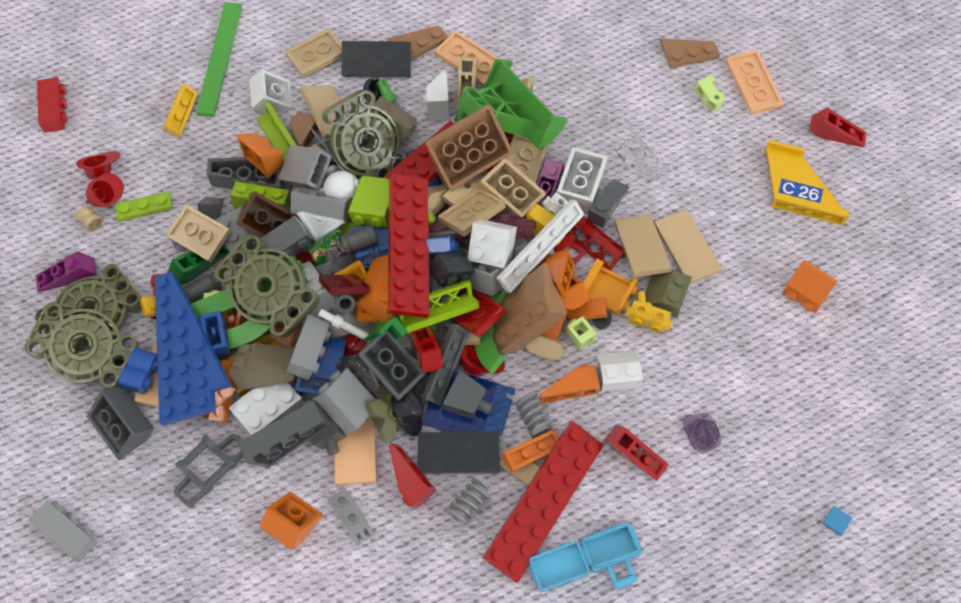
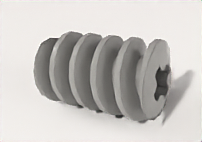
M537 392L524 395L516 402V409L520 411L519 415L524 418V424H528L527 430L531 431L530 436L532 438H536L553 429L548 427L552 421L544 420L548 413L541 414L545 407L537 406L541 400H534Z
M474 477L471 478L472 484H466L467 490L462 489L460 491L461 496L455 497L456 503H450L451 509H445L451 517L460 523L468 524L465 517H474L471 510L479 511L476 504L484 505L481 498H490L487 494L488 489Z

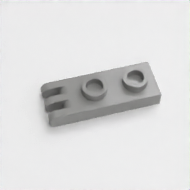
M346 488L328 498L331 506L357 546L361 544L357 536L360 535L364 542L368 540L364 533L366 530L371 537L375 535Z

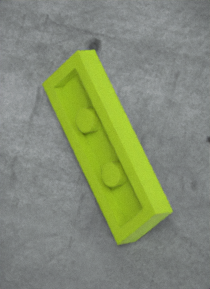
M169 191L115 204L118 222L173 209Z

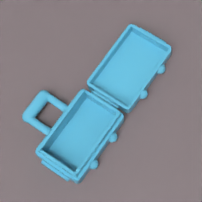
M626 522L618 526L613 524L610 529L599 533L593 531L591 536L582 539L581 547L577 541L569 544L561 543L558 548L547 552L541 550L539 555L529 559L531 575L536 587L538 586L541 592L587 576L590 572L588 566L591 567L594 573L607 568L614 588L620 589L637 582V576L632 568L630 559L640 556L642 550L634 528L631 527L630 523ZM625 562L630 575L617 580L612 566Z

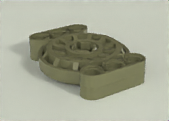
M358 90L327 107L322 113V119L325 123L333 125L330 136L331 150L336 161L346 171L357 175V179H361L362 176L383 178L394 168L396 160L399 163L404 160L403 157L396 156L399 148V132L392 117L384 110L373 106L375 95L373 92ZM364 94L367 96V101L365 103L362 102V96ZM348 103L351 104V110L349 112L346 111V105ZM334 111L336 118L331 121L330 114ZM363 134H367L369 142L365 147L359 145L361 144ZM346 164L352 166L353 170L347 167ZM383 169V176L379 177V171Z
M254 235L246 236L216 267L214 272L215 278L218 281L229 285L232 303L242 316L259 324H270L269 328L272 334L282 338L291 335L320 302L318 293L305 288V277L299 264L285 252L265 248L264 242ZM256 241V248L251 250V244ZM271 253L279 254V256L271 255ZM243 256L242 263L237 264V259ZM287 258L293 263V266L287 263ZM229 270V276L224 279V273ZM271 280L272 288L268 292L263 293L264 284L262 281ZM308 294H312V300L306 303L305 297ZM241 307L247 310V314L242 310ZM298 308V315L292 318V311ZM256 316H260V317H262L264 320H257V319H254V318H255ZM284 323L285 328L279 333L278 326Z
M115 264L106 265L102 270V277L90 276L70 283L61 291L55 301L66 312L76 309L95 308V311L108 316L119 331L126 322L128 312L139 313L142 311L141 296ZM44 308L38 310L35 314L36 321L40 317ZM59 309L53 310L51 317H56L59 314ZM93 315L100 320L102 319L100 316ZM108 323V328L111 331H115L113 326ZM50 327L42 329L45 334L49 333ZM81 341L77 345V352L79 345L89 346V341Z
M51 302L44 307L24 348L26 353L34 359L44 358L48 368L56 376L67 382L89 384L100 380V383L105 388L120 385L118 383L120 375L127 365L132 350L139 348V342L132 334L121 335L111 319L99 311L76 309L66 312L60 304ZM59 309V314L56 317H51V312ZM93 315L100 316L102 319L100 320ZM108 323L113 326L115 331H111L108 328ZM50 327L49 333L42 335V329ZM127 340H133V345L130 348H124V343ZM81 341H89L91 348L90 350L87 349L84 352L78 353L77 345ZM40 344V350L32 353V348ZM118 358H124V363L121 366H115V361ZM51 361L57 366L56 370L53 368ZM66 373V374L72 376V379H71V378H67V377L63 376L62 374ZM114 375L115 381L112 384H106L107 377Z

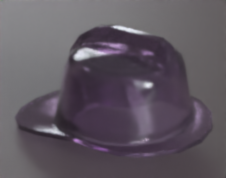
M703 412L684 416L683 427L694 450L705 454L720 447L721 435L719 428L709 413Z

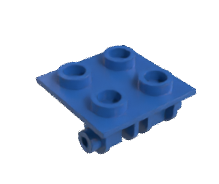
M364 225L361 227L350 229L349 232H353L370 225ZM373 226L378 243L355 251L356 258L362 265L372 263L373 258L388 255V228Z

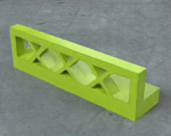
M268 101L264 103L267 113L256 119L272 147L278 148L283 153V161H285L290 145H296V143Z
M466 280L430 292L429 299L431 303L428 318L398 315V319L408 331L407 333L479 309V303L472 296L471 282ZM466 288L465 295L457 296L460 289ZM442 295H450L445 302H439Z

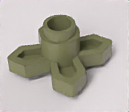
M391 393L386 395L385 402L377 399L366 404L373 423L378 427L377 432L382 442L395 437L396 428L402 432L404 431L391 407Z

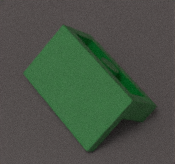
M394 316L379 323L363 339L365 341L382 335L387 329L395 339H399L408 331Z

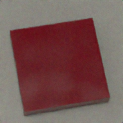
M357 274L319 275L318 282L331 295L369 293V286Z

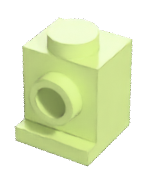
M583 316L579 319L575 318L567 324L566 333L576 344L579 351L596 340L597 333Z

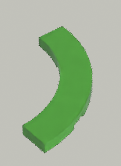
M287 258V263L293 266V263ZM256 316V317L254 318V319H257V320H264V319H263L262 317H260V316ZM248 320L242 325L227 329L230 349H236L256 341V339L270 330V324H259Z
M502 289L494 296L487 294L485 296L501 304L508 292ZM493 324L481 336V344L475 345L480 362L492 374L495 373L505 359L493 342Z

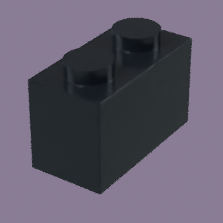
M464 252L438 253L429 262V270L437 284L450 285L469 280L470 275L475 272Z

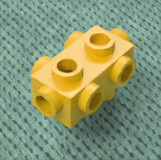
M638 292V301L634 300L633 305H628L625 316L628 317V321H631L636 326L648 327L657 333H665V330L670 331L673 322L670 319L672 312L652 306L651 303L646 302L645 292Z

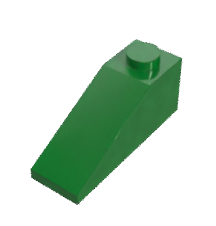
M222 246L210 263L190 251L172 259L168 272L175 273L180 284L183 285L197 278L227 256L229 252Z

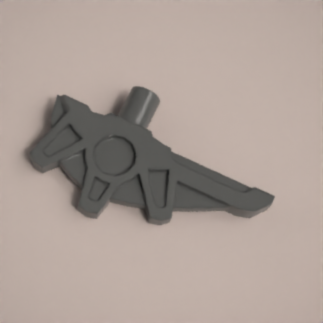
M330 249L324 252L327 262L315 268L321 275H334L357 261L355 251L335 258Z

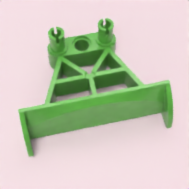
M495 59L483 89L477 91L472 87L464 88L458 102L459 110L454 121L457 123L490 104L503 132L528 138L537 149H541L558 136L568 119L555 116L510 69L513 64L511 60Z

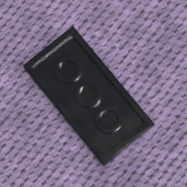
M342 41L341 76L411 77V42Z
M418 432L417 467L423 474L499 473V432Z

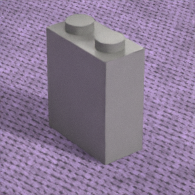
M290 145L278 179L290 186L320 190L332 156L319 148Z
M346 368L341 372L339 370L334 372L329 377L331 381L329 383L326 382L318 389L320 393L314 399L342 431L348 435L357 430L369 417L370 414L366 404L376 399L353 373Z

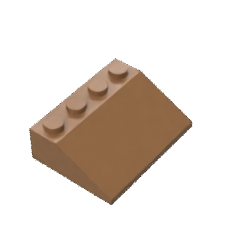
M490 104L424 141L440 180L450 191L513 154Z
M546 263L541 264L525 277L503 299L501 305L506 308L507 312L494 324L493 338L500 353L518 352L567 315Z

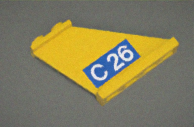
M769 140L765 152L767 153L773 192L771 207L844 225L850 211L844 210L802 156L805 149Z

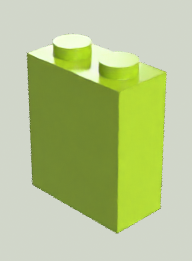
M369 176L361 177L348 210L352 223L372 225L374 227H389V179Z

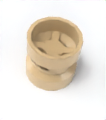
M90 206L81 208L76 214V219L81 224H84V227L89 232H94L103 223V219L98 214H95V211Z

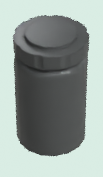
M372 225L347 233L346 236L345 234L341 236V241L347 254L378 243Z
M214 271L210 273L211 275H206L185 286L193 303L203 299L204 293L223 288L222 283L215 278Z
M354 294L334 295L338 311L349 313L354 309Z

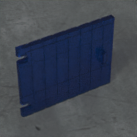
M455 370L441 406L429 402L421 424L443 432H499L500 436H502L513 401L506 398V395H514L516 389L468 375L486 389L484 400L493 404L490 413L487 415L477 410L474 418H468L442 409L443 402L459 374V371Z

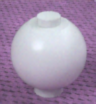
M336 171L326 178L324 187L320 188V191H324L326 197L327 195H332L337 200L352 197L353 200L360 179H357L350 172Z

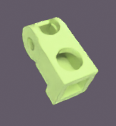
M710 75L697 81L694 90L710 110L717 111L722 107L724 94L714 86L715 78Z

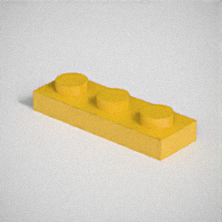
M184 83L180 85L163 129L176 137L181 136L198 92Z

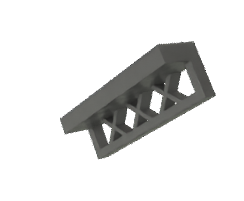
M441 322L435 339L439 347H441L443 368L437 369L430 374L427 372L416 383L413 393L417 394L421 399L441 406L469 336V331L456 324ZM448 328V329H449V330H448V333H447V335L444 337L445 331H446V329ZM426 384L425 390L422 394L421 390L423 386Z

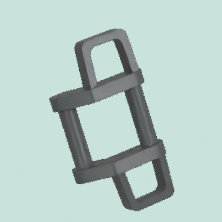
M231 434L218 446L205 435L201 438L202 441L182 461L179 460L175 464L186 477L174 489V494L187 507H193L202 497L207 495L211 491L210 488L244 457L240 451L231 459L222 451L232 441H241L237 435ZM209 447L224 464L203 483L187 466ZM192 481L201 491L191 500L187 501L181 495V491Z

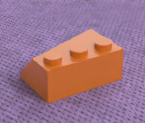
M388 255L373 258L364 282L369 286V293L358 294L355 300L356 307L373 315L374 318L381 322L396 315L388 313Z

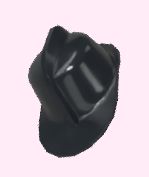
M413 392L406 393L399 401L392 395L391 407L404 432L409 436H417L418 432L422 430L424 411L422 399Z

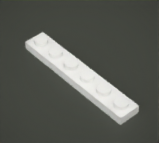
M570 200L496 277L506 292L511 293L585 215L576 200Z

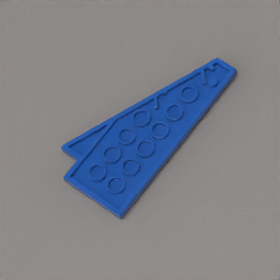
M170 271L155 276L159 424L165 426L215 412V392L230 388L231 383L176 274Z

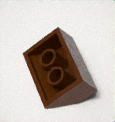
M253 191L249 193L236 224L262 238L293 216L297 217L300 221L301 219L296 214L290 213L284 207Z

